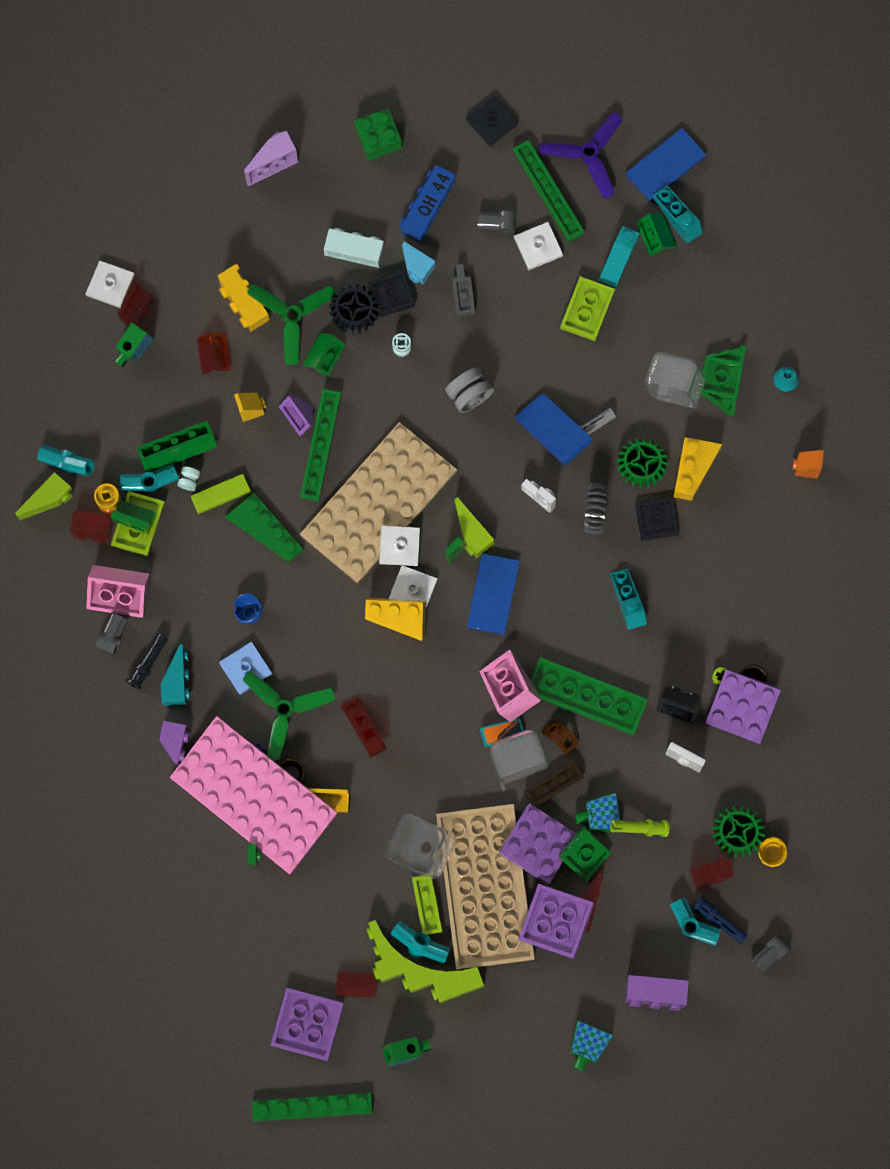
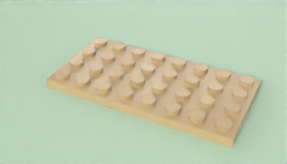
M399 422L300 533V536L358 584L379 560L381 526L408 527L452 478L457 469Z
M514 804L436 814L456 970L535 960L533 945L518 940L528 914L523 870L498 854L516 825Z

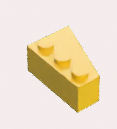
M235 264L217 275L221 287L219 291L224 299L228 298L231 302L229 306L234 314L238 312L240 315L239 321L244 328L248 327L250 332L268 322L269 315L261 303L247 294L249 283L247 279L243 278L239 272L240 268Z
M684 438L674 498L693 500L719 454L722 444Z
M368 598L366 600L365 619L423 641L425 639L426 600Z

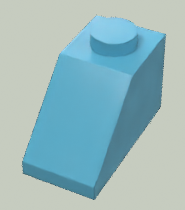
M403 242L402 250L409 279L414 283L419 282L423 285L435 269V261L408 243Z

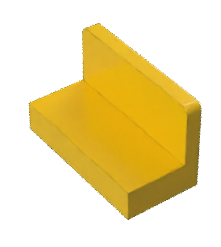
M309 789L337 812L348 813L349 790Z

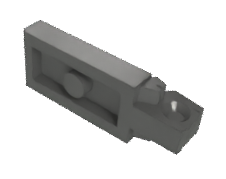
M458 264L456 265L457 275H452L456 316L475 315L471 277L469 274L464 273V265Z

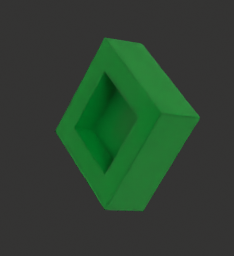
M248 844V865L257 866V861H261V849H257L256 844Z

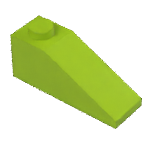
M54 472L15 514L18 519L23 520L60 506L63 502L66 503L71 499L73 490L71 486Z
M457 497L455 499V507L465 544L464 549L470 556L474 555L478 558L494 545V539Z

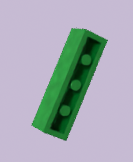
M206 420L138 446L136 449L146 473L154 472L170 464H175L217 448V445Z

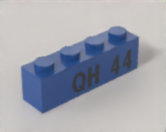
M437 165L433 170H429L426 176L427 182L425 185L420 186L417 192L418 198L416 201L413 200L408 208L409 214L407 217L404 216L399 225L401 227V234L419 243L423 241L456 182L455 174Z

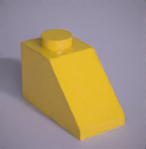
M257 392L234 394L243 422L264 415L263 409L266 408L263 397L259 398Z

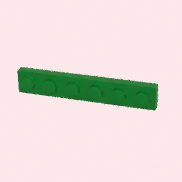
M527 140L514 147L513 153L567 242L569 243L584 235L585 231L530 141Z
M322 389L300 499L316 502L320 500L341 392Z
M371 1093L252 1101L253 1122L372 1113Z

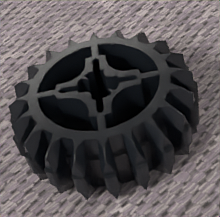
M348 284L347 290L341 287L342 293L335 292L336 297H332V304H329V309H331L329 313L333 317L332 322L337 323L338 329L343 326V332L350 329L351 334L357 329V332L360 334L361 328L367 331V325L374 326L372 320H378L376 314H378L380 309L376 308L379 302L374 301L377 296L372 295L371 289L366 291V286H362L359 289L358 284H355V288H352L351 284ZM352 297L351 301L343 302L347 298ZM359 297H361V298H363L364 300H366V301L368 302L369 306H365V304H361V303L359 302ZM355 302H356V307H357V308H356V310L354 311V316H353V311H352V309H353V307L355 306ZM339 311L350 315V321L342 317ZM366 315V317L357 321L359 316Z

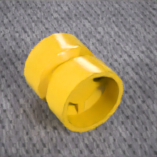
M102 484L97 487L94 493L99 509L107 514H112L113 510L116 511L119 502L122 500L118 490L112 484Z

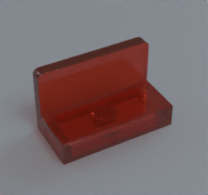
M135 282L118 312L120 321L128 325L133 323L138 326L154 295L141 289L139 284Z
M210 332L197 339L202 374H207L214 370L226 372L231 369L226 334Z
M338 972L335 995L337 997H376V978L374 973Z

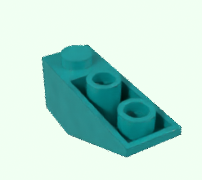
M668 185L652 195L676 232L687 244L702 234L699 219Z
M629 569L610 573L627 629L630 630L646 625L645 611Z
M183 644L179 645L161 682V703L163 706L187 705L186 699H190L189 688H186V680H189V670L185 669V661H188V650H185Z

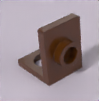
M552 719L541 732L545 737L556 743L565 755H568L579 743V740L571 730L555 719ZM571 738L570 746L564 747L565 741Z

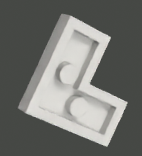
M527 479L521 484V490L549 513L553 511L556 498L550 489H544L542 486L539 487L534 481L530 482Z

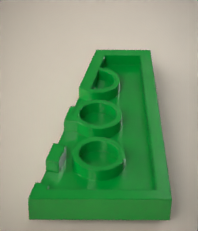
M255 493L225 516V519L251 535L255 540L268 547L288 563L303 551L302 547Z

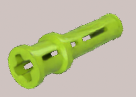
M647 819L645 822L611 820L613 824H610L611 832L644 833L647 837L652 835L667 837L670 830L667 820H662L661 822L653 821L652 819Z

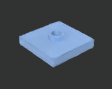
M252 642L219 662L239 695L250 689L243 681L247 673L253 672L261 680H265L272 675V672Z

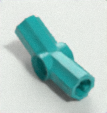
M44 444L39 449L37 460L54 466L61 472L67 474L73 472L89 476L94 471V461L91 459L77 456L67 450L60 451Z
M170 464L154 472L121 474L120 489L121 492L145 491L147 493H154L158 488L175 482L179 478L173 464ZM148 479L154 480L151 486H146L145 482Z
M402 921L398 922L392 930L391 935L408 947V953L412 957L418 959L425 956L440 963H445L450 948L431 941L430 937L425 933H416Z

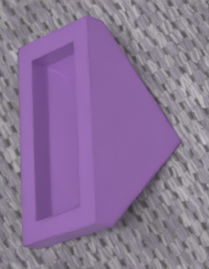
M289 395L279 408L298 435L302 436L312 426L314 406L293 395Z

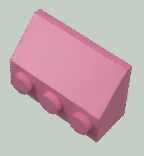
M93 565L88 576L86 609L143 618L149 590V573Z

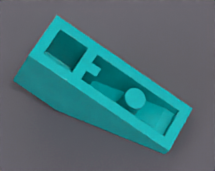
M622 226L598 282L616 289L639 241L640 233Z

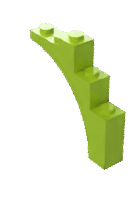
M376 920L368 923L370 928L366 930L370 940L374 939L376 946L373 947L377 958L381 957L382 959L375 962L376 967L373 968L376 980L380 979L381 983L404 975L405 978L401 980L405 990L409 989L410 993L433 985L434 988L430 990L434 1000L438 999L439 1003L484 987L477 967L463 971L446 972L431 970L417 965L403 957L390 945L382 934Z

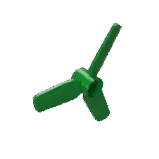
M251 284L247 290V294L274 313L281 314L282 321L286 323L283 328L285 364H298L300 329L297 321L301 319L302 315H307L332 297H335L333 288L328 286L300 300L297 305L289 307L286 306L283 300L255 284ZM289 310H292L294 312V319L289 318Z
M253 672L247 673L243 678V681L268 706L275 708L278 716L273 722L267 754L274 761L280 759L289 726L287 719L293 715V712L302 713L335 700L332 689L328 688L296 697L289 702L281 700L279 694ZM282 705H287L290 708L287 714L279 712V708Z

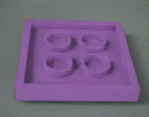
M726 669L706 724L760 744L781 689Z
M529 803L498 854L548 885L563 862L558 856L577 833Z
M538 884L518 940L575 960L594 903Z
M286 988L270 1046L328 1061L344 1003Z

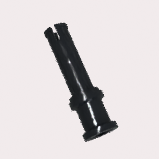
M157 634L140 664L134 666V672L129 679H126L129 685L141 690V684L146 676L150 675L151 666L168 641L166 637ZM158 646L151 659H149L155 647Z

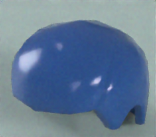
M245 593L235 599L234 615L240 623L249 625L257 622L262 616V604L254 594Z

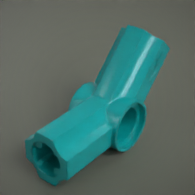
M685 897L670 904L681 928V933L685 937L694 938L716 946L721 930L698 922ZM685 924H694L695 932H687Z

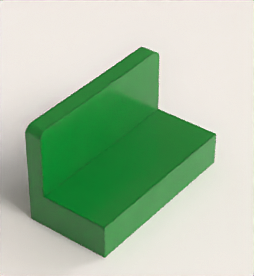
M649 213L636 222L650 256L656 255L663 249L676 247L663 214Z
M320 333L303 365L314 368L323 376L329 377L345 344L334 335Z
M121 500L117 510H113L111 519L118 524L149 534L156 512Z

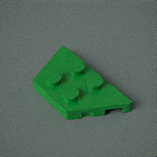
M744 345L737 349H728L718 354L706 355L699 394L732 417L735 412L746 346Z

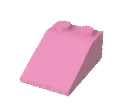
M508 650L479 671L497 712L509 722H512L541 701L535 686L511 650Z

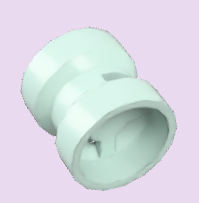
M404 333L394 336L392 340L394 353L401 357L408 355L411 351L410 337Z
M182 467V477L178 480L177 486L185 490L195 491L197 486L196 480L199 479L201 472L194 468Z

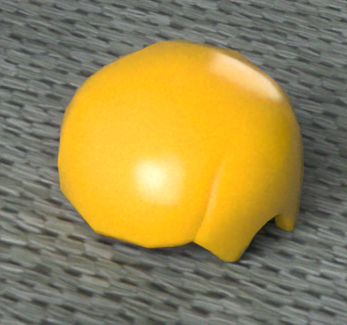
M771 837L766 838L760 844L758 855L764 865L777 867L787 859L788 849L781 839Z

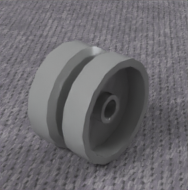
M479 367L472 368L459 375L445 389L450 399H456L455 406L460 413L468 412L479 406L494 392L490 382L483 381L485 375Z

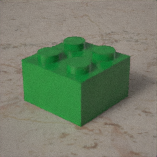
M389 108L354 120V128L367 161L402 149V140Z

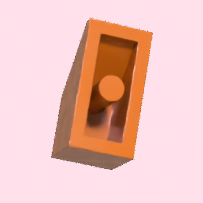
M824 450L799 452L797 458L793 459L792 464L795 476L817 479L822 469Z

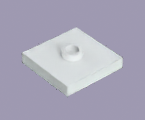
M548 222L514 236L528 271L563 257V253Z
M99 261L86 296L121 308L135 274Z
M381 526L379 564L418 566L420 528Z
M402 565L389 599L426 600L427 608L438 578Z
M673 742L670 743L665 754L677 760L679 764L685 767L688 766L699 773L705 763V759Z

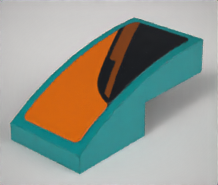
M520 718L514 719L512 722L505 721L480 728L485 747L500 745L504 742L525 737Z

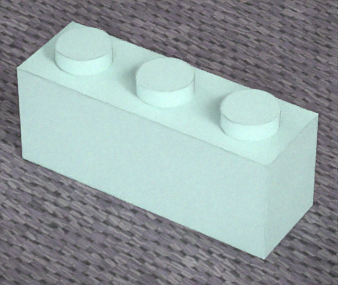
M340 228L329 229L324 246V255L379 268L384 250V241L375 236L370 238L364 237L357 232L347 233Z

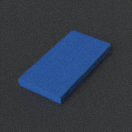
M681 128L627 171L626 176L650 202L654 199L652 195L667 185H672L703 160L706 154Z
M544 393L515 417L516 421L564 466L593 442V439Z
M482 553L467 628L505 635L520 561Z

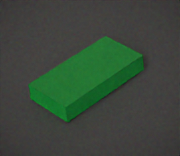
M459 537L445 549V558L449 563L464 550V543Z

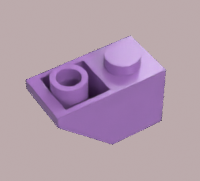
M163 721L159 740L175 765L179 766L180 761H183L185 758L186 750H183L185 742L188 743L190 731H188L186 725Z

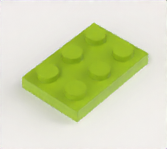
M580 276L560 329L596 341L615 289Z
M128 491L125 499L126 502L156 512V516L149 534L117 524L111 546L148 556L165 501Z

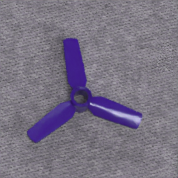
M613 112L592 136L591 142H586L582 148L572 144L541 143L540 153L573 159L581 157V160L588 164V171L604 199L609 198L614 194V189L602 161L597 158L598 150L605 147L620 126L622 118L619 114ZM592 151L594 154L588 156L585 154V152Z

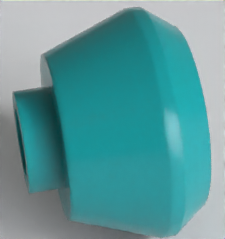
M781 367L775 372L773 381L779 390L789 392L798 386L799 375L791 367Z

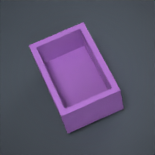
M629 975L626 983L625 1002L629 1003V1006L641 1007L642 1004H648L649 1008L661 1009L662 1006H669V1010L680 1011L687 1005L689 981Z

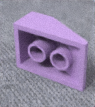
M287 131L273 134L244 169L248 186L298 163L296 148Z

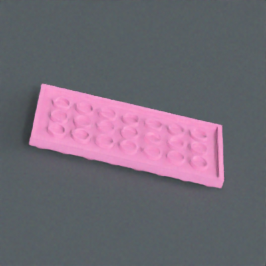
M219 716L215 717L170 776L173 781L251 844H256L257 849H261L262 853L288 874H292L338 814L335 809L311 792L304 784Z

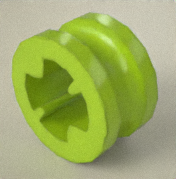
M719 667L714 671L712 680L716 685L720 686L721 681L717 680L718 676L716 674L725 673L726 668Z

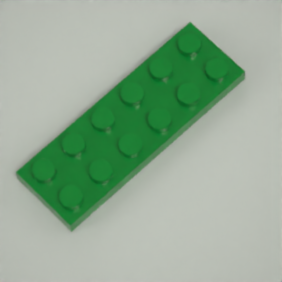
M541 657L531 678V682L535 686L541 700L632 736L636 732L648 701L644 697Z

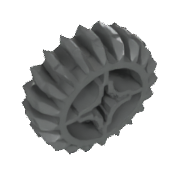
M595 483L588 486L584 521L585 533L601 535L603 532L607 500L606 485Z

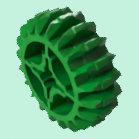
M645 437L642 438V442L635 438V444L632 441H628L629 447L623 445L622 450L624 452L619 451L618 456L621 457L617 459V463L621 464L617 467L618 471H622L620 477L627 476L625 482L628 483L632 480L631 486L633 487L636 483H639V488H642L643 483L646 484L647 488L650 487V482L656 485V479L662 480L663 476L661 474H666L667 472L665 467H668V462L665 460H667L668 456L662 455L665 452L664 448L658 450L659 443L652 445L653 439H650L649 443H647ZM643 450H647L651 452L653 455L648 456L644 453ZM636 451L637 458L627 463L628 456ZM640 456L641 460L646 461L645 469L644 466L639 465ZM654 463H658L657 469L648 475V468L653 466ZM631 470H638L642 476L634 474Z
M734 805L732 806V812L725 808L726 816L721 812L718 814L722 820H714L719 826L712 827L713 831H718V833L712 835V838H719L715 845L722 844L719 851L722 852L726 848L728 850L726 856H729L731 851L734 852L733 858H737L738 853H740L741 858H744L745 851L751 856V848L754 851H758L759 848L756 844L760 845L763 842L758 838L765 837L764 833L759 832L764 830L765 826H758L762 819L755 820L754 818L758 813L755 812L751 816L749 814L751 808L743 812L744 806L741 805L739 811H737ZM734 817L745 818L750 823L740 824ZM729 820L731 832L723 836V825ZM737 827L742 830L744 829L741 836L732 835ZM753 828L754 838L748 844L746 832ZM737 840L743 847L732 846L727 841Z

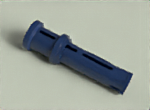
M704 895L692 908L694 911L697 910L705 916L706 921L714 922L739 944L747 937L748 934L744 933L733 922L722 915L717 906L714 907L705 900Z

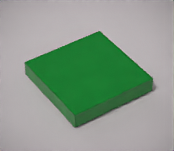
M582 827L558 857L582 880L588 882L612 852L586 828Z

